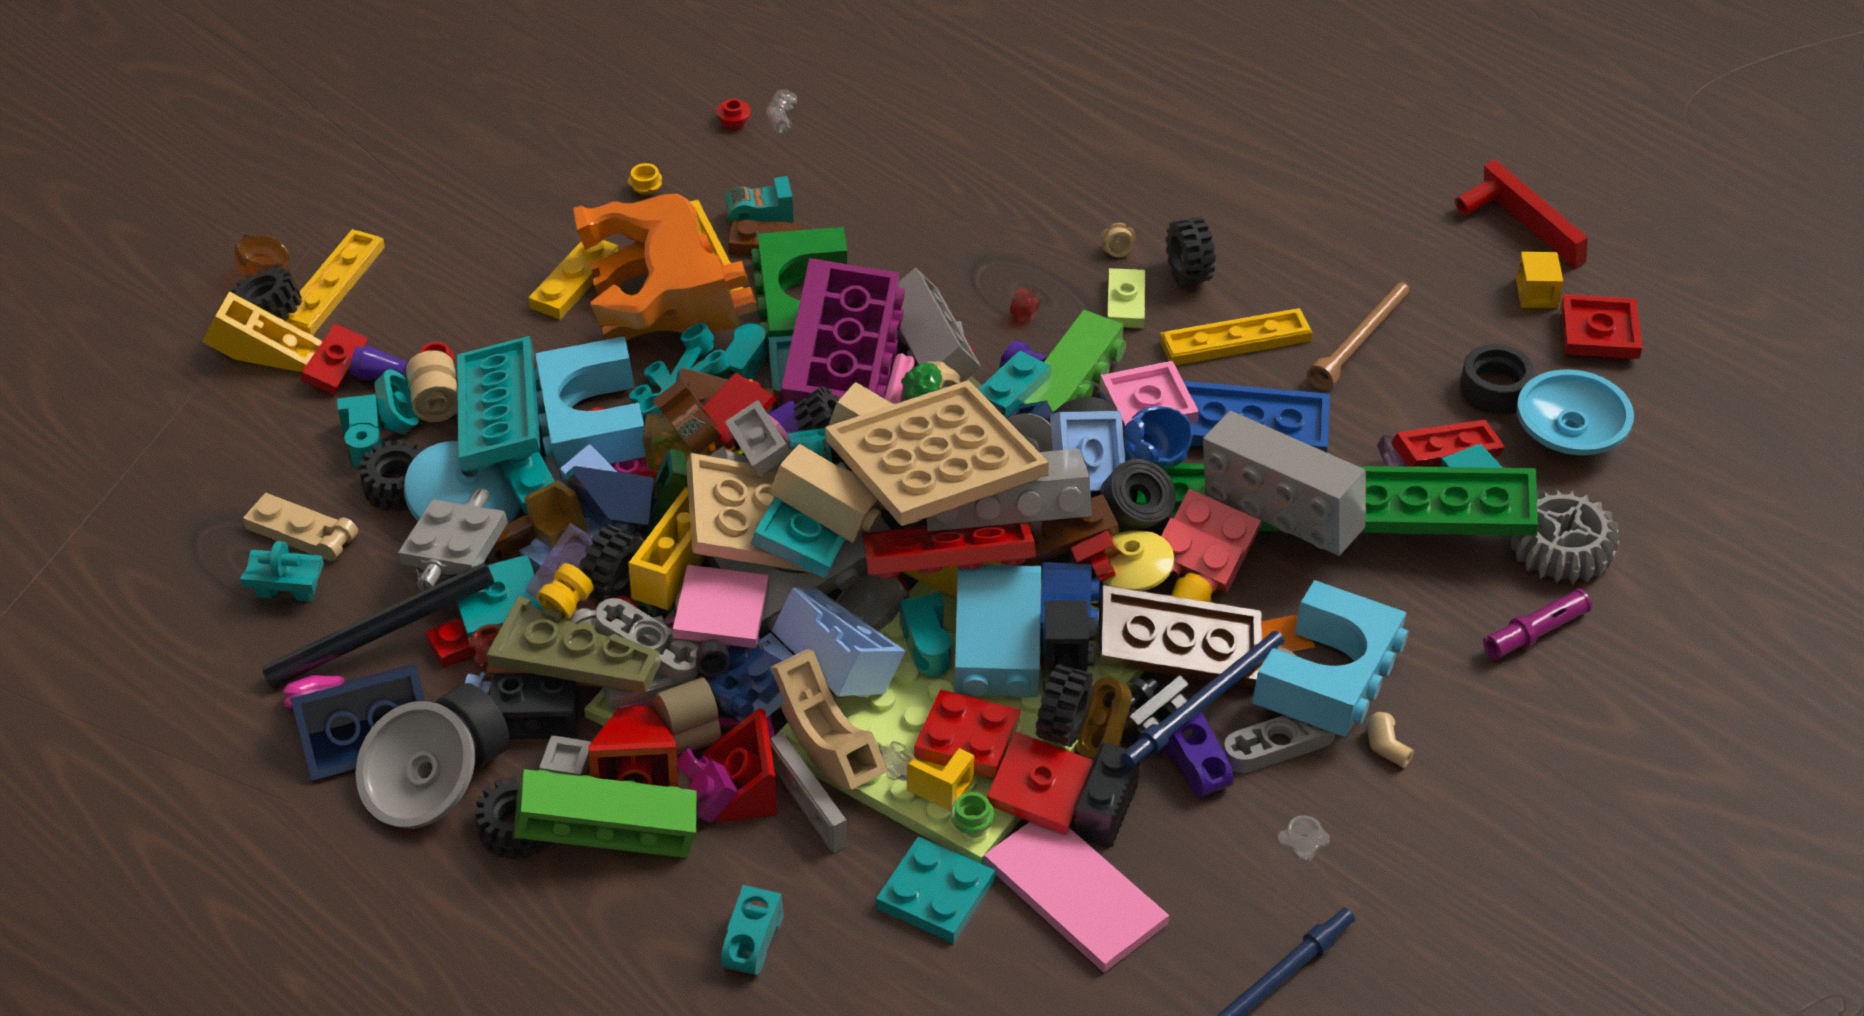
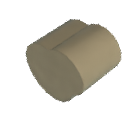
M703 677L656 693L655 698L652 699L653 708L676 741L677 757L686 748L691 749L693 752L710 746L721 738L717 704L709 684Z

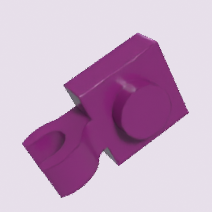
M686 748L677 759V765L692 780L687 789L697 790L696 813L698 817L712 823L738 791L723 765L713 760L710 761L704 755L697 760L691 749Z

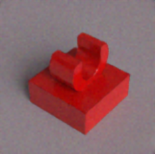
M1108 530L1071 547L1077 563L1092 564L1101 582L1116 575L1109 559L1120 554V551Z

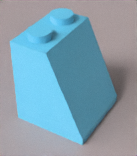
M958 565L955 693L971 696L1038 697L1041 566L984 565L977 569H962Z

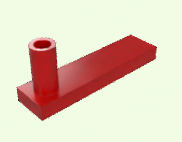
M1496 159L1484 165V182L1455 198V205L1463 216H1468L1491 201L1496 200L1575 269L1586 263L1588 237Z

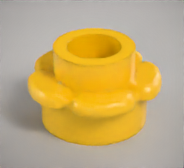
M649 163L638 164L631 170L628 185L641 195H650L661 187L662 176L655 165Z

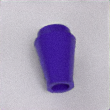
M366 345L364 348L356 346L351 360L350 375L358 377L359 381H376L386 370H394L406 378V365L408 361L396 358L369 345Z

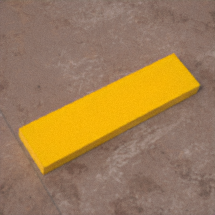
M352 229L301 289V305L296 306L298 310L295 313H288L290 318L285 320V322L313 336L385 248L384 239Z
M1300 308L1160 332V344L1168 361H1173L1175 366L1311 342L1312 331Z

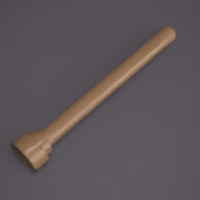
M1398 283L1330 357L1319 358L1307 370V378L1313 387L1321 391H1328L1337 383L1341 375V366L1408 294L1409 286L1406 283Z

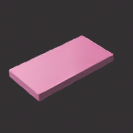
M1029 822L984 854L985 866L995 869L996 876L1104 973L1168 925L1169 915L1070 828L1067 834L1064 835Z

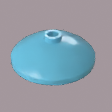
M1554 370L1534 377L1522 388L1517 402L1518 419L1525 431L1547 448L1569 455H1595L1616 448L1629 436L1634 421L1632 404L1619 387L1601 376L1580 370Z
M446 441L426 448L414 458L405 476L404 496L406 504L417 521H419L432 499L465 504L468 503L476 488H479L480 491L485 489L490 495L483 508L505 511L508 523L515 521L521 507L498 463L484 470H462L458 458V441Z

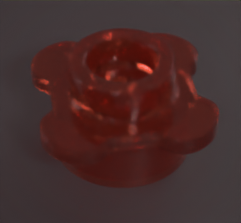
M496 624L484 625L477 629L469 638V646L476 651L474 659L478 665L486 666L489 664L487 653L501 626Z

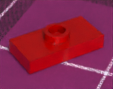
M334 324L302 371L300 380L335 396L350 373L355 347L364 348L368 344L369 338Z

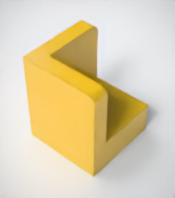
M960 748L946 766L928 761L922 763L916 759H912L907 765V791L950 811L954 802L959 796L967 792L974 781V755Z

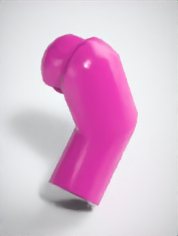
M311 675L289 683L282 693L285 694L284 706L287 709H292L289 695L343 682L344 678L340 676Z

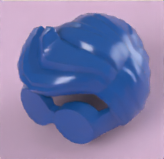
M1158 405L1149 406L1137 412L1125 426V433L1123 435L1125 461L1131 459L1148 460L1161 467L1164 471L1179 465L1187 458V452L1191 446L1194 433L1187 416L1179 410Z

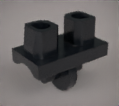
M1181 675L1156 695L1154 691L1158 689V684L1154 679L1144 682L1139 678L1133 677L1125 683L1132 695L1129 711L1133 708L1137 710L1128 717V723L1124 727L1121 739L1127 742L1134 736L1138 740V735L1151 724L1158 725L1160 723L1156 718L1162 713L1167 718L1188 701L1182 692L1189 684Z

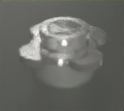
M1301 815L1289 822L1288 830L1279 832L1278 842L1281 846L1291 848L1300 860L1309 861L1314 858L1315 851L1320 847L1329 845L1330 835L1327 831L1323 830L1321 823L1317 819Z

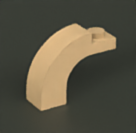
M806 649L771 666L785 701L780 704L782 711L800 745L823 775L837 786L853 790L888 771L873 733L853 726L837 706L813 650Z

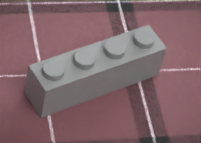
M915 267L899 281V288H905L902 327L901 330H898L897 335L910 348L907 354L914 358L917 366L921 363L932 361L944 362L945 365L959 374V381L964 382L977 372L981 365L938 288Z

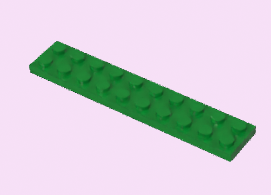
M1180 463L1172 469L1165 471L1174 484L1176 502L1170 516L1157 529H1165L1170 518L1174 519L1189 489L1205 495L1204 464ZM1358 466L1366 470L1365 528L1361 533L1537 536L1536 468ZM1138 490L1137 504L1146 505L1144 494ZM1261 521L1259 531H1281L1279 528L1264 521Z

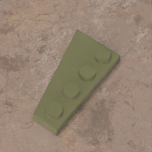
M521 596L517 597L487 653L489 666L645 694L661 664L659 652L616 634H612L609 637L596 632L595 626L584 621L575 624L563 619L559 611L546 607L544 611L533 607L531 600Z

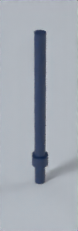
M1272 631L1158 725L1151 724L1138 735V741L1120 756L1121 762L1126 764L1125 767L1133 768L1147 755H1155L1168 744L1169 737L1266 659L1272 648L1278 649L1283 645L1284 638L1282 634L1278 631Z
M1343 907L1323 925L1316 924L1303 936V942L1217 1016H1245L1315 955L1322 956L1335 945V938L1355 922V916L1352 911Z

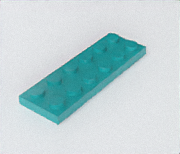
M530 336L457 354L458 458L462 470H484L492 467L497 462L509 459L523 460L533 455V453L539 452L540 436L535 360Z

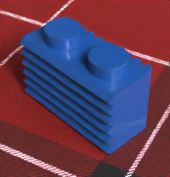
M1043 562L1040 613L1041 647L1044 601L1086 600L1087 616L1095 617L1097 634L1098 609H1090V604L1098 603L1099 579L1091 578L1092 564Z

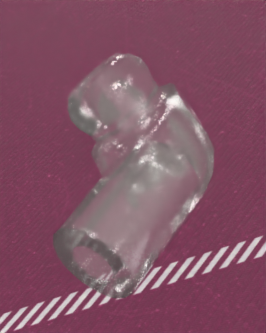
M788 89L776 91L766 110L769 119L779 133H785L791 128L792 123L785 111L794 109L791 102L797 104L796 94Z

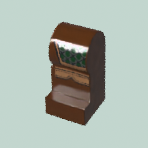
M682 379L678 380L653 400L695 454H700L709 444L722 437L714 420Z

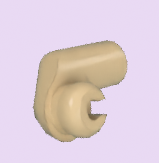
M1386 712L1372 714L1366 726L1371 750L1405 768L1411 761L1414 750L1395 740L1393 725L1396 724L1392 715Z

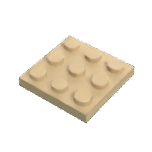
M694 453L690 454L686 463L692 553L811 573V571L750 543L756 528L775 497L769 493L778 468H771L759 476L750 463Z

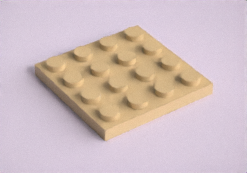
M969 380L825 427L826 441L901 526L918 522L929 516L955 509L958 506L984 497H990L996 493L1028 484L1031 481L1049 475V462Z

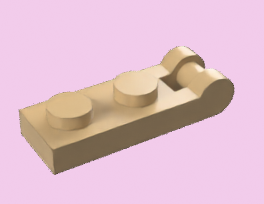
M265 493L243 517L245 529L276 541L286 542L287 545L312 555H321L323 559L328 561H335L343 551L342 545L350 543L358 534L357 526L347 518L337 520Z

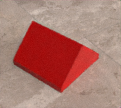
M758 708L702 752V755L706 756L710 761L713 760L725 767L738 791L735 797L716 817L715 822L777 815L776 778L766 712Z

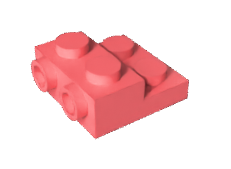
M1189 489L1174 519L1170 518L1161 535L1170 544L1174 553V566L1170 575L1178 577L1180 573L1183 575L1188 573L1197 574L1211 585L1212 593L1219 590L1227 594L1261 527V520Z

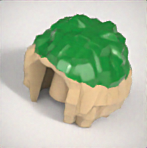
M932 361L921 363L917 367L910 369L909 372H906L904 378H902V396L905 400H909L946 388L947 386H943L944 384L955 385L961 383L959 381L960 376L955 370L945 365L944 362Z

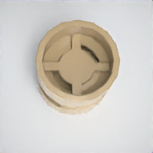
M425 351L411 358L406 365V378L414 414L427 422H442L457 414L458 385L452 358L440 351Z

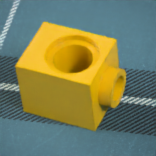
M1521 252L1516 274L1521 308H1558L1563 277L1557 252Z

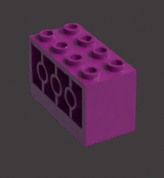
M809 258L781 388L782 406L792 400L795 404L821 386L825 387V389H830L833 396L837 395L841 398L855 382L885 399V393L891 376V363L895 361L897 353L898 330H901L904 316L905 288H899V272Z

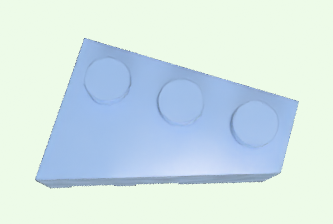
M792 588L772 629V632L784 642V646L795 654L806 649L814 651L828 687L837 696L855 695L866 697V695L885 694L905 654L903 648L817 588Z

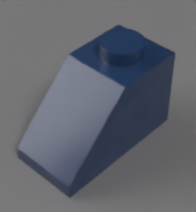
M574 466L566 473V482L576 492L579 499L601 526L611 525L636 535V531H640L649 525L653 477Z

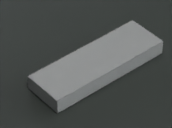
M784 733L770 738L774 771L829 849L835 853L846 848L847 820Z

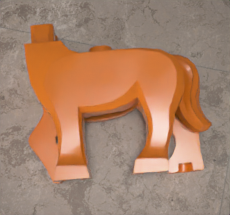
M662 194L635 203L614 201L595 208H585L583 206L573 208L577 231L585 250L596 246L603 239L615 234H623L628 239L636 241L606 258L590 262L591 270L595 277L593 278L594 287L598 294V297L590 303L598 324L604 326L602 330L605 340L625 336V341L627 342L637 336L655 331L683 333L688 327L700 322L706 323L711 332L724 331L741 326L739 316L758 311L751 287L734 292L731 291L732 289L749 285L742 260L722 266L719 255L712 252L707 233H701L696 219L697 212L695 207L685 197L679 194ZM649 274L642 289L637 294L628 295L619 288L622 283L634 277Z

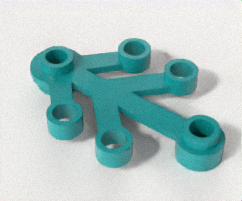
M696 323L682 333L680 339L686 347V351L671 375L663 361H656L644 370V374L650 384L660 387V393L654 394L647 384L636 387L630 393L629 398L633 404L639 403L644 427L658 428L669 421L653 400L676 383L677 372L681 368L708 374L706 373L707 371H710L711 374H718L729 367L730 360L722 349L711 352L704 360L693 366L698 356L707 354L714 347V336L706 323Z

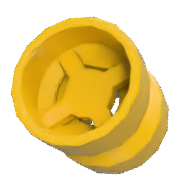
M563 563L554 573L552 583L544 584L536 594V599L544 610L546 607L561 612L563 619L569 620L577 610L576 604L579 601L586 600L593 592L594 586L581 570L571 564Z

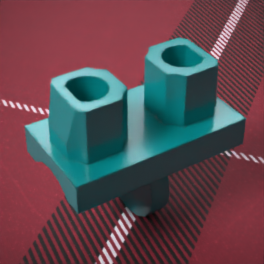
M276 541L272 551H250L247 568L240 578L242 587L253 588L257 597L271 598L277 595L278 590L292 591V596L298 601L313 600L317 582L324 565L321 555L289 553L286 542Z

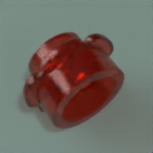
M1021 287L1016 292L1010 306V314L1019 317V322H1023L1026 317L1033 319L1038 312L1041 299L1037 298V290L1034 288L1028 290Z

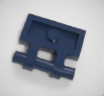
M731 645L727 648L730 666L724 674L716 677H706L699 674L695 679L703 677L707 681L715 701L720 704L722 711L732 717L740 716L745 719L754 712L752 704L757 699L768 704L780 692L771 666L783 660L758 646L756 648Z

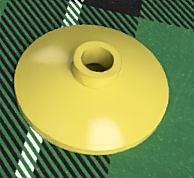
M1131 530L1114 535L1112 537L1118 546L1120 554L1109 560L1116 575L1102 581L1105 586L1136 591H1146L1161 584L1172 572L1174 566L1173 549L1163 537L1149 531Z

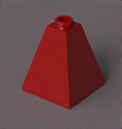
M633 705L618 708L588 746L590 776L616 781H634L640 784L664 787H679L676 741L653 706Z

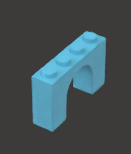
M625 336L535 353L538 366L535 369L537 406L546 457L554 455L559 474L561 473L560 468L589 444L609 464L650 456L639 403L598 411H581L572 408L578 402L592 396L635 388Z
M1314 580L1300 603L1294 634L1334 647L1347 654L1354 662L1340 666L1322 665L1272 648L1258 671L1252 703L1347 738L1355 723H1363L1369 708L1370 701L1368 699L1375 700L1377 698L1383 681L1381 675L1388 677L1393 668L1396 653L1394 652L1401 654L1405 647L1409 630L1403 629L1407 612Z

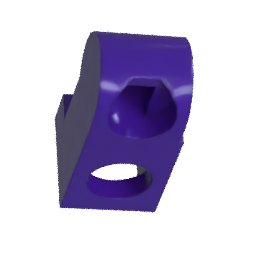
M1200 712L1169 737V742L1164 747V750L1171 760H1176L1183 774H1186L1194 794L1197 797H1204L1231 787L1233 785V772L1219 742L1204 715ZM1192 729L1191 734L1181 735L1185 730Z

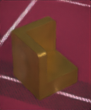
M555 481L524 497L536 538L555 550L589 533L576 492L560 481Z

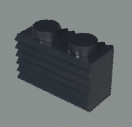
M1108 743L1100 745L1074 805L1072 830L1084 841L1106 848L1114 846V840L1117 838L1119 828L1122 827V821L1125 819L1127 809L1130 808V802H1132L1135 795V789L1138 788L1140 762L1133 768L1125 767L1126 764L1120 760L1121 754L1127 750L1125 748Z

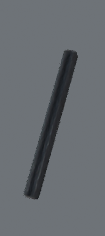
M481 563L264 665L262 672L265 680L271 687L279 686L493 585L494 577L489 567L485 563Z

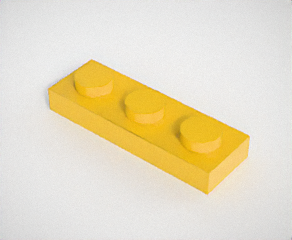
M602 240L596 246L585 250L581 241L528 297L530 309L561 320L594 284L593 278L595 277L591 270L590 262L606 258L619 251L618 245Z

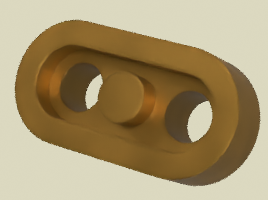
M1103 677L1092 685L1091 688L1093 690L1089 698V708L1085 713L1086 718L1082 722L1080 734H1077L1078 742L1076 747L1078 752L1091 760L1095 759L1098 749L1103 743L1119 747L1131 706L1132 695L1129 687L1113 677Z

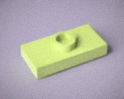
M1109 268L1107 318L1124 324L1126 328H1144L1145 270Z

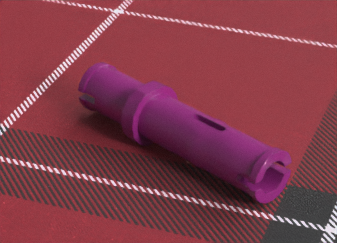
M1576 589L1571 594L1546 605L1526 617L1517 616L1510 620L1507 627L1484 637V649L1489 657L1498 660L1520 647L1529 648L1536 643L1537 638L1561 627L1582 614L1590 612L1592 609L1591 599L1584 590Z

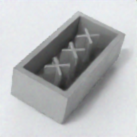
M1229 411L1203 438L1205 495L1338 556L1343 553L1365 528V469L1233 411Z

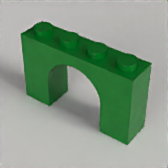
M844 227L757 234L758 248L751 249L753 271L760 270V272L754 273L756 295L763 294V297H757L759 319H766V321L760 322V326L766 331L764 344L769 343V337L793 336L800 300L790 297L785 292L792 286L805 281L809 258L848 264Z

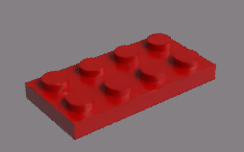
M1028 522L928 531L927 526L862 533L868 575L876 574L879 578H893L899 576L902 571L918 570V572L923 574L940 572L943 570V567L958 565L962 569H977L984 566L986 562L1001 561V563L1006 565H1016L1025 562L1026 558L1036 557L1035 541Z

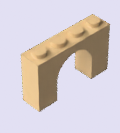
M855 382L837 402L828 426L894 404ZM798 444L780 464L769 493L852 543L856 541L864 530L870 533L880 519L881 510H887L853 471L843 469L801 444Z

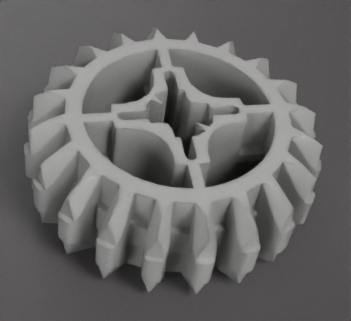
M1555 489L1552 495L1541 491L1537 497V536L1511 535L1510 537L1511 549L1516 551L1517 561L1526 562L1527 571L1538 570L1540 579L1547 575L1554 577L1556 584L1560 579H1567L1573 585L1578 578L1589 582L1593 575L1601 577L1603 571L1613 563L1619 546L1618 523L1613 521L1612 512L1603 511L1602 502H1589L1588 495L1582 498L1574 496L1573 490L1568 495L1561 494L1557 489Z

